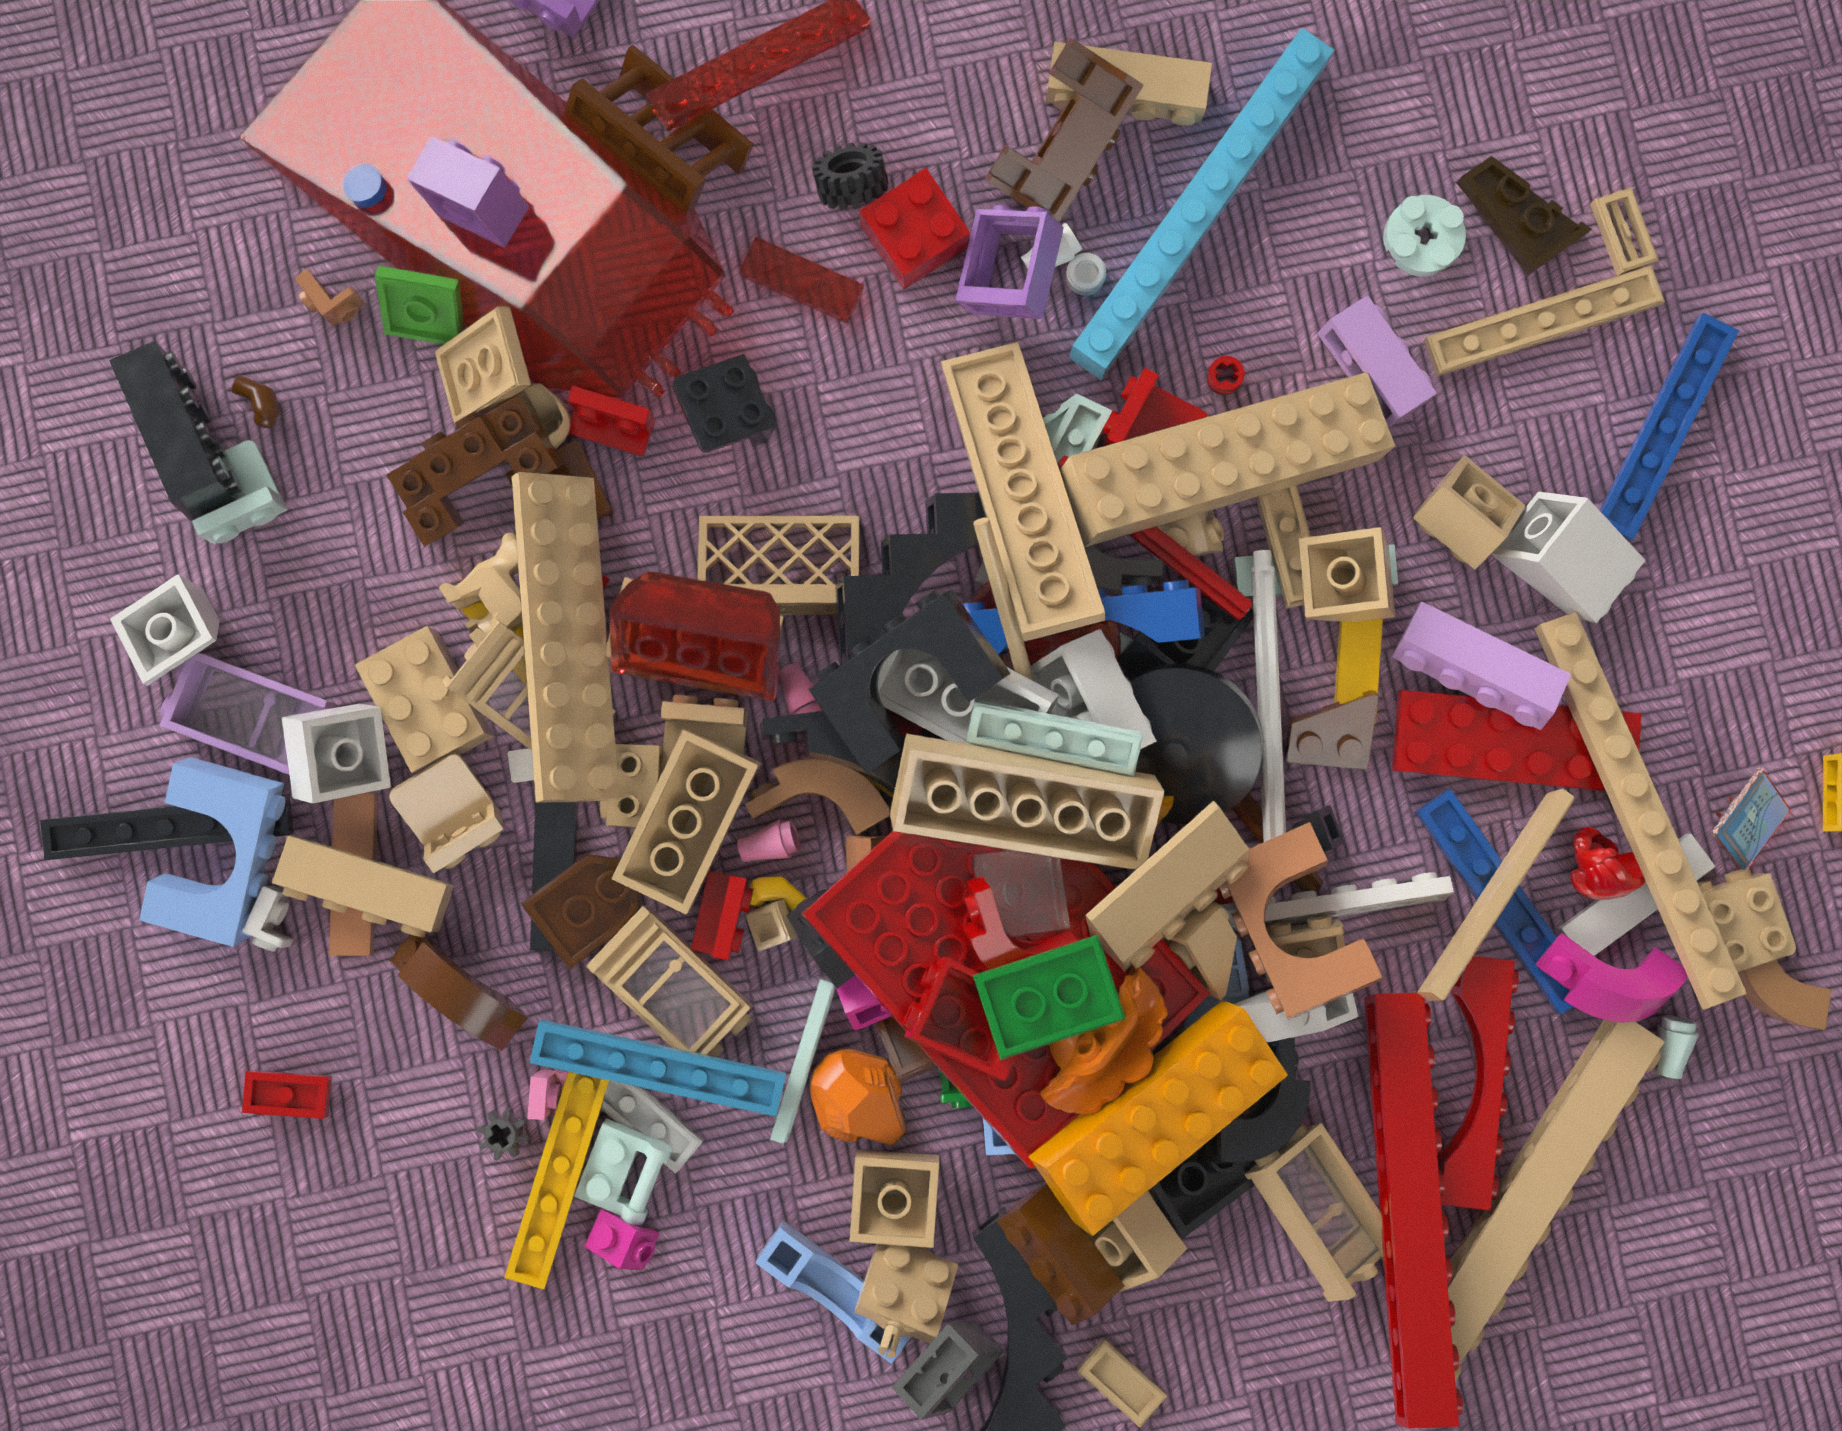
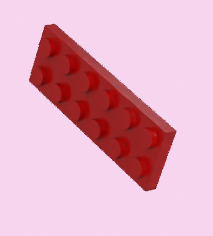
M1408 690L1398 691L1392 771L1606 792L1569 706L1558 705L1552 717L1539 730L1533 726L1520 724L1513 716L1497 708H1489L1480 704L1474 697ZM1621 711L1639 751L1642 713Z

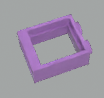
M995 205L992 210L976 209L955 301L975 315L1043 319L1064 227L1051 216L1049 210L1041 207H1028L1027 211H1016L1003 205ZM1001 234L1036 235L1023 290L989 288Z

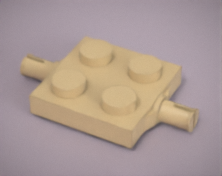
M876 1244L854 1313L873 1320L885 1330L878 1352L884 1355L887 1351L886 1357L888 1358L896 1356L901 1336L914 1337L931 1344L939 1334L958 1264L934 1255L927 1250L928 1247Z

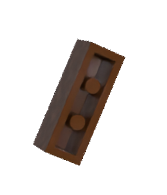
M1047 1183L1027 1193L997 1220V1223L1005 1232L1007 1240L1016 1247L1029 1265L1033 1276L1042 1283L1055 1301L1059 1312L1068 1319L1071 1325L1095 1316L1125 1286L1087 1233L1073 1222Z

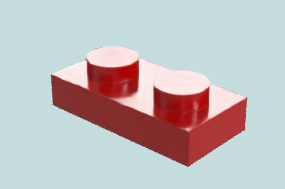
M258 1070L245 1071L241 1113L325 1119L329 1116L332 1076Z

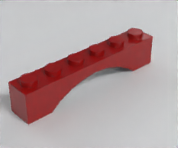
M1473 956L1451 990V995L1460 1007L1471 1033L1475 1053V1082L1471 1102L1462 1124L1450 1142L1437 1154L1438 1170L1442 1171L1445 1179V1192L1443 1196H1440L1441 1205L1490 1211L1491 1200H1496L1498 1195L1499 1182L1497 1175H1494L1495 1159L1500 1158L1503 1148L1502 1135L1498 1134L1499 1118L1504 1117L1507 1107V1097L1502 1092L1503 1078L1509 1074L1511 1066L1510 1052L1506 1051L1507 1037L1513 1033L1515 1025V1014L1513 1010H1510L1511 996L1516 993L1519 984V973L1517 969H1514L1515 961Z

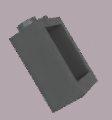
M976 1320L948 1323L891 1388L921 1420L950 1413L1005 1350ZM969 1370L973 1372L971 1379H967L965 1376Z

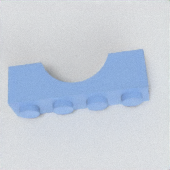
M784 1220L759 1253L755 1263L788 1288L801 1291L825 1306L851 1329L858 1340L892 1364L910 1337H900L895 1357H886L887 1351L884 1355H881L878 1352V1348L880 1347L885 1330L873 1320L854 1313L864 1280Z

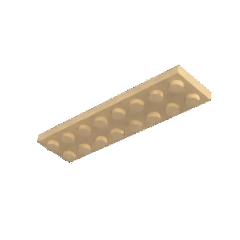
M1016 342L941 361L943 375L986 518H990L1023 642L1105 621V610L1019 343Z
M518 472L512 476L536 803L614 801L620 797L608 657L604 656L607 636L594 478Z

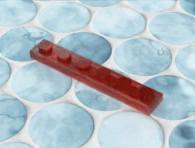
M829 0L647 92V103L667 131H670L870 29L871 18L857 0Z

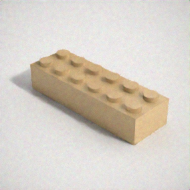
M906 734L890 817L893 831L1137 870L1148 860L1164 790L1155 775L1135 772L1133 777L989 747Z

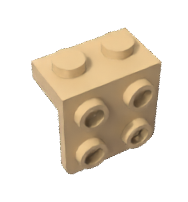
M673 695V702L662 701L661 718L665 720L661 774L683 729L724 744L744 754L748 711L745 708H738V701L731 699L715 698L714 705L697 704L698 697Z
M451 752L393 788L389 793L390 802L423 844L424 862L433 874L443 867L445 869L453 868L465 858V853L478 845L485 847L491 844L500 836V831L504 829L501 810L457 752Z
M1746 868L1725 874L1726 882L1712 886L1711 881L1698 883L1737 972L1789 956L1795 952L1796 945L1770 873L1751 874L1750 869Z

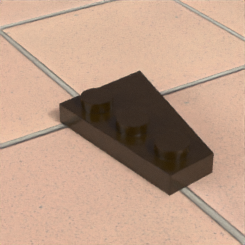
M1490 156L1465 173L1456 182L1527 276L1582 239L1592 230L1582 221L1577 224L1561 212L1563 207L1553 200L1548 203L1531 191L1530 183L1493 156Z

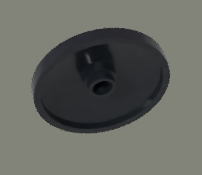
M1191 664L1160 665L1147 669L1129 679L1133 695L1143 715L1148 718L1152 733L1156 739V742L1140 749L1135 772L1155 775L1164 790V796H1174L1171 809L1161 821L1188 824L1213 801L1221 808L1224 814L1239 804L1248 794L1257 778L1264 753L1261 723L1252 703L1246 695L1221 674Z

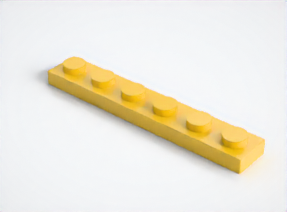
M568 1072L504 1278L545 1289L610 1080Z

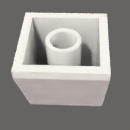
M1538 492L1519 516L1507 538L1491 553L1498 561L1567 615L1577 612L1580 620L1597 623L1601 617L1608 613L1611 604L1624 587L1633 581L1636 572L1645 562V559L1588 498Z

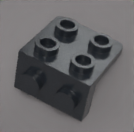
M745 354L677 376L672 383L673 391L696 443L702 452L709 453L748 438L752 447L766 443L777 427L774 413L764 399L758 377L750 367Z

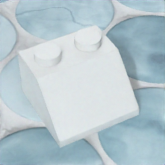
M179 574L110 619L142 683L146 686L215 642L220 622L204 590Z

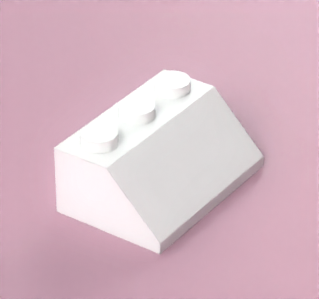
M1101 629L1060 646L1031 665L1035 682L1060 695L1051 714L1142 732L1143 739L1140 749L1156 742L1148 718L1143 715L1133 695L1131 683L1124 677L1115 658L1114 649L1110 642L1106 640Z

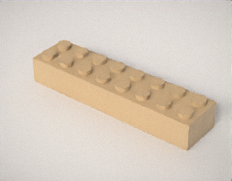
M1368 372L1071 455L1061 467L1060 474L1084 545L1087 547L1378 462L1396 446Z

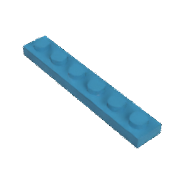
M543 1019L538 1022L530 1063L775 1117H777L786 1073Z

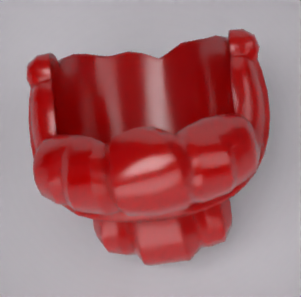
M1593 827L1578 829L1572 838V846L1575 852L1574 858L1579 868L1571 872L1570 881L1579 894L1589 899L1611 900L1627 896L1644 885L1645 878L1634 853L1626 852L1619 854L1617 844L1603 836L1599 830Z

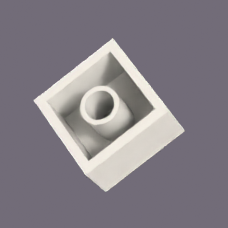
M354 704L282 717L292 797L294 799L318 803L391 788L380 707Z

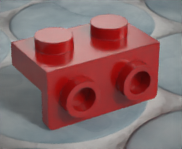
M716 871L708 873L691 945L693 951L711 954L712 957L723 960L731 959L732 952H740L745 929L738 928L741 912H749L754 891L753 888L747 887L749 879Z

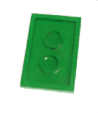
M1098 934L973 975L1000 1060L1126 1019Z

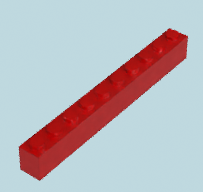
M1418 993L1373 994L1364 997L1379 1208L1382 1219L1381 1235L1395 1423L1408 1429L1459 1427L1458 1415H1461L1463 1412V1400L1461 1392L1456 1388L1455 1371L1459 1368V1353L1456 1345L1452 1344L1451 1326L1455 1325L1456 1313L1452 1300H1449L1447 1282H1451L1452 1266L1449 1257L1445 1256L1444 1239L1448 1237L1449 1226L1446 1215L1442 1213L1440 1197L1445 1192V1179L1442 1171L1438 1170L1437 1153L1441 1151L1442 1140L1438 1128H1435L1434 1111L1438 1107V1094L1436 1087L1431 1085L1430 1069H1433L1435 1063L1434 1049L1431 1044H1428L1427 1027L1431 1024V1009L1429 1004L1425 1003V998Z

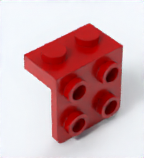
M1144 368L1139 379L1131 375L1120 396L1127 400L1121 412L1118 413L1113 410L1101 431L1108 435L1103 446L1208 417V415L1200 408L1154 385L1159 375Z

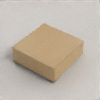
M784 899L745 913L758 952L797 938L796 931L786 916L789 912Z

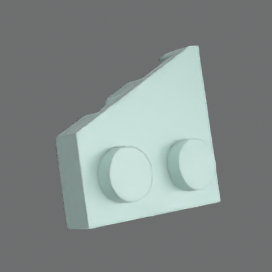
M1076 393L1061 404L1058 411L1043 417L1057 463L1063 456L1069 457L1095 449L1103 434L1101 431L1112 410Z

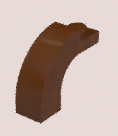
M410 934L390 959L400 971L398 976L422 999L467 1032L502 1051L528 1018L507 996L483 984L458 966L427 934L425 938Z

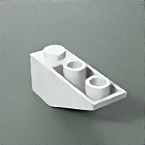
M1266 991L1234 1004L1246 1010L1266 1042L1322 1032L1358 1017L1353 993L1291 1020H1288L1285 1012L1276 1015Z

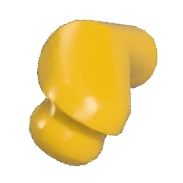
M782 876L759 877L749 885V888L754 889L751 905L756 907L762 906L766 901L784 899L786 907L792 911L801 901L808 899Z

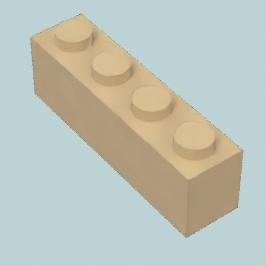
M1054 42L1050 70L1066 43ZM1085 46L1144 84L1127 114H1132L1134 118L1146 121L1153 120L1155 117L1171 119L1174 124L1181 126L1201 123L1207 106L1212 63ZM1049 75L1046 103H1053L1055 107L1064 109L1074 90Z
M287 836L272 881L273 884L284 887L282 894L288 897L307 901L308 895L324 899L322 903L324 908L341 913H346L348 907L363 911L361 917L363 920L386 925L387 919L402 923L400 931L425 938L426 932H439L454 888L453 884L298 836Z

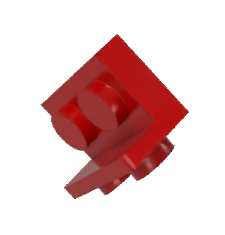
M572 385L567 400L574 410L569 431L571 436L640 457L645 455L656 421L650 409Z

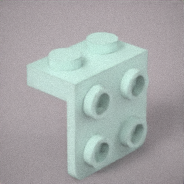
M248 440L225 450L227 457L221 459L226 469H231L241 485L242 492L237 493L239 499L192 521L198 536L213 544L230 541L236 538L240 532L253 526L264 525L275 519L277 515L287 511V507L258 445L253 441Z

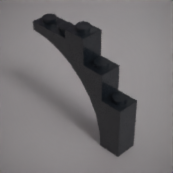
M1003 1206L972 1231L973 1239L993 1270L1003 1296L1007 1317V1357L1002 1382L988 1418L979 1431H1062L1066 1427L1064 1416L1038 1384L1042 1379L1047 1383L1057 1377L1065 1367L1063 1362L1067 1360L1065 1350L1039 1318L1042 1313L1049 1316L1058 1309L1055 1301L1042 1283L1033 1276L1029 1265L1016 1247L1007 1240L1005 1232L997 1223V1220L1008 1211Z

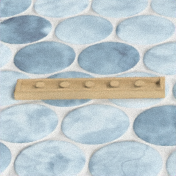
M1652 265L1427 336L1424 342L1436 377L1658 307L1665 301Z
M1564 789L1552 791L1545 795L1417 992L1428 1001H1443L1446 999L1574 802L1573 795Z

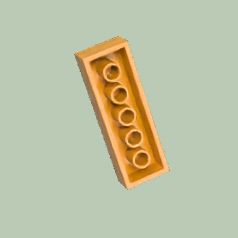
M1223 1000L1153 1056L1152 1069L1146 1078L1133 1083H1125L1122 1093L1114 1101L1105 1103L1099 1112L1079 1115L1028 1156L1073 1222L1090 1235L1094 1236L1288 1076L1244 1008Z

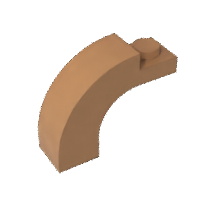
M822 759L793 761L773 769L780 784L776 787H773L771 782L764 784L749 794L752 800L745 804L752 819L757 820L796 797L803 795L822 796L832 800L842 809L857 836L890 818V810L884 799L864 776L849 767Z
M1777 959L1738 972L1747 993L1744 997L1762 1013L1784 1023L1819 1030L1826 1029L1832 989L1807 985L1794 980L1784 972Z

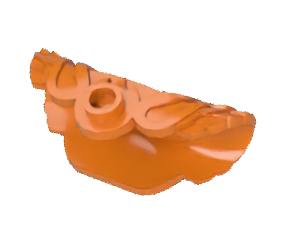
M1132 965L1129 974L1125 976L1124 983L1119 988L1118 997L1126 1019L1049 1044L1051 1054L1057 1065L1061 1068L1057 1077L1052 1079L1049 1085L1040 1092L1042 1098L1050 1106L1067 1113L1081 1115L1099 1112L1105 1103L1114 1101L1122 1093L1125 1083L1143 1080L1151 1072L1154 1058L1150 1048L1159 1041L1162 1035L1161 1024L1168 1015L1158 987L1140 967L1135 968Z

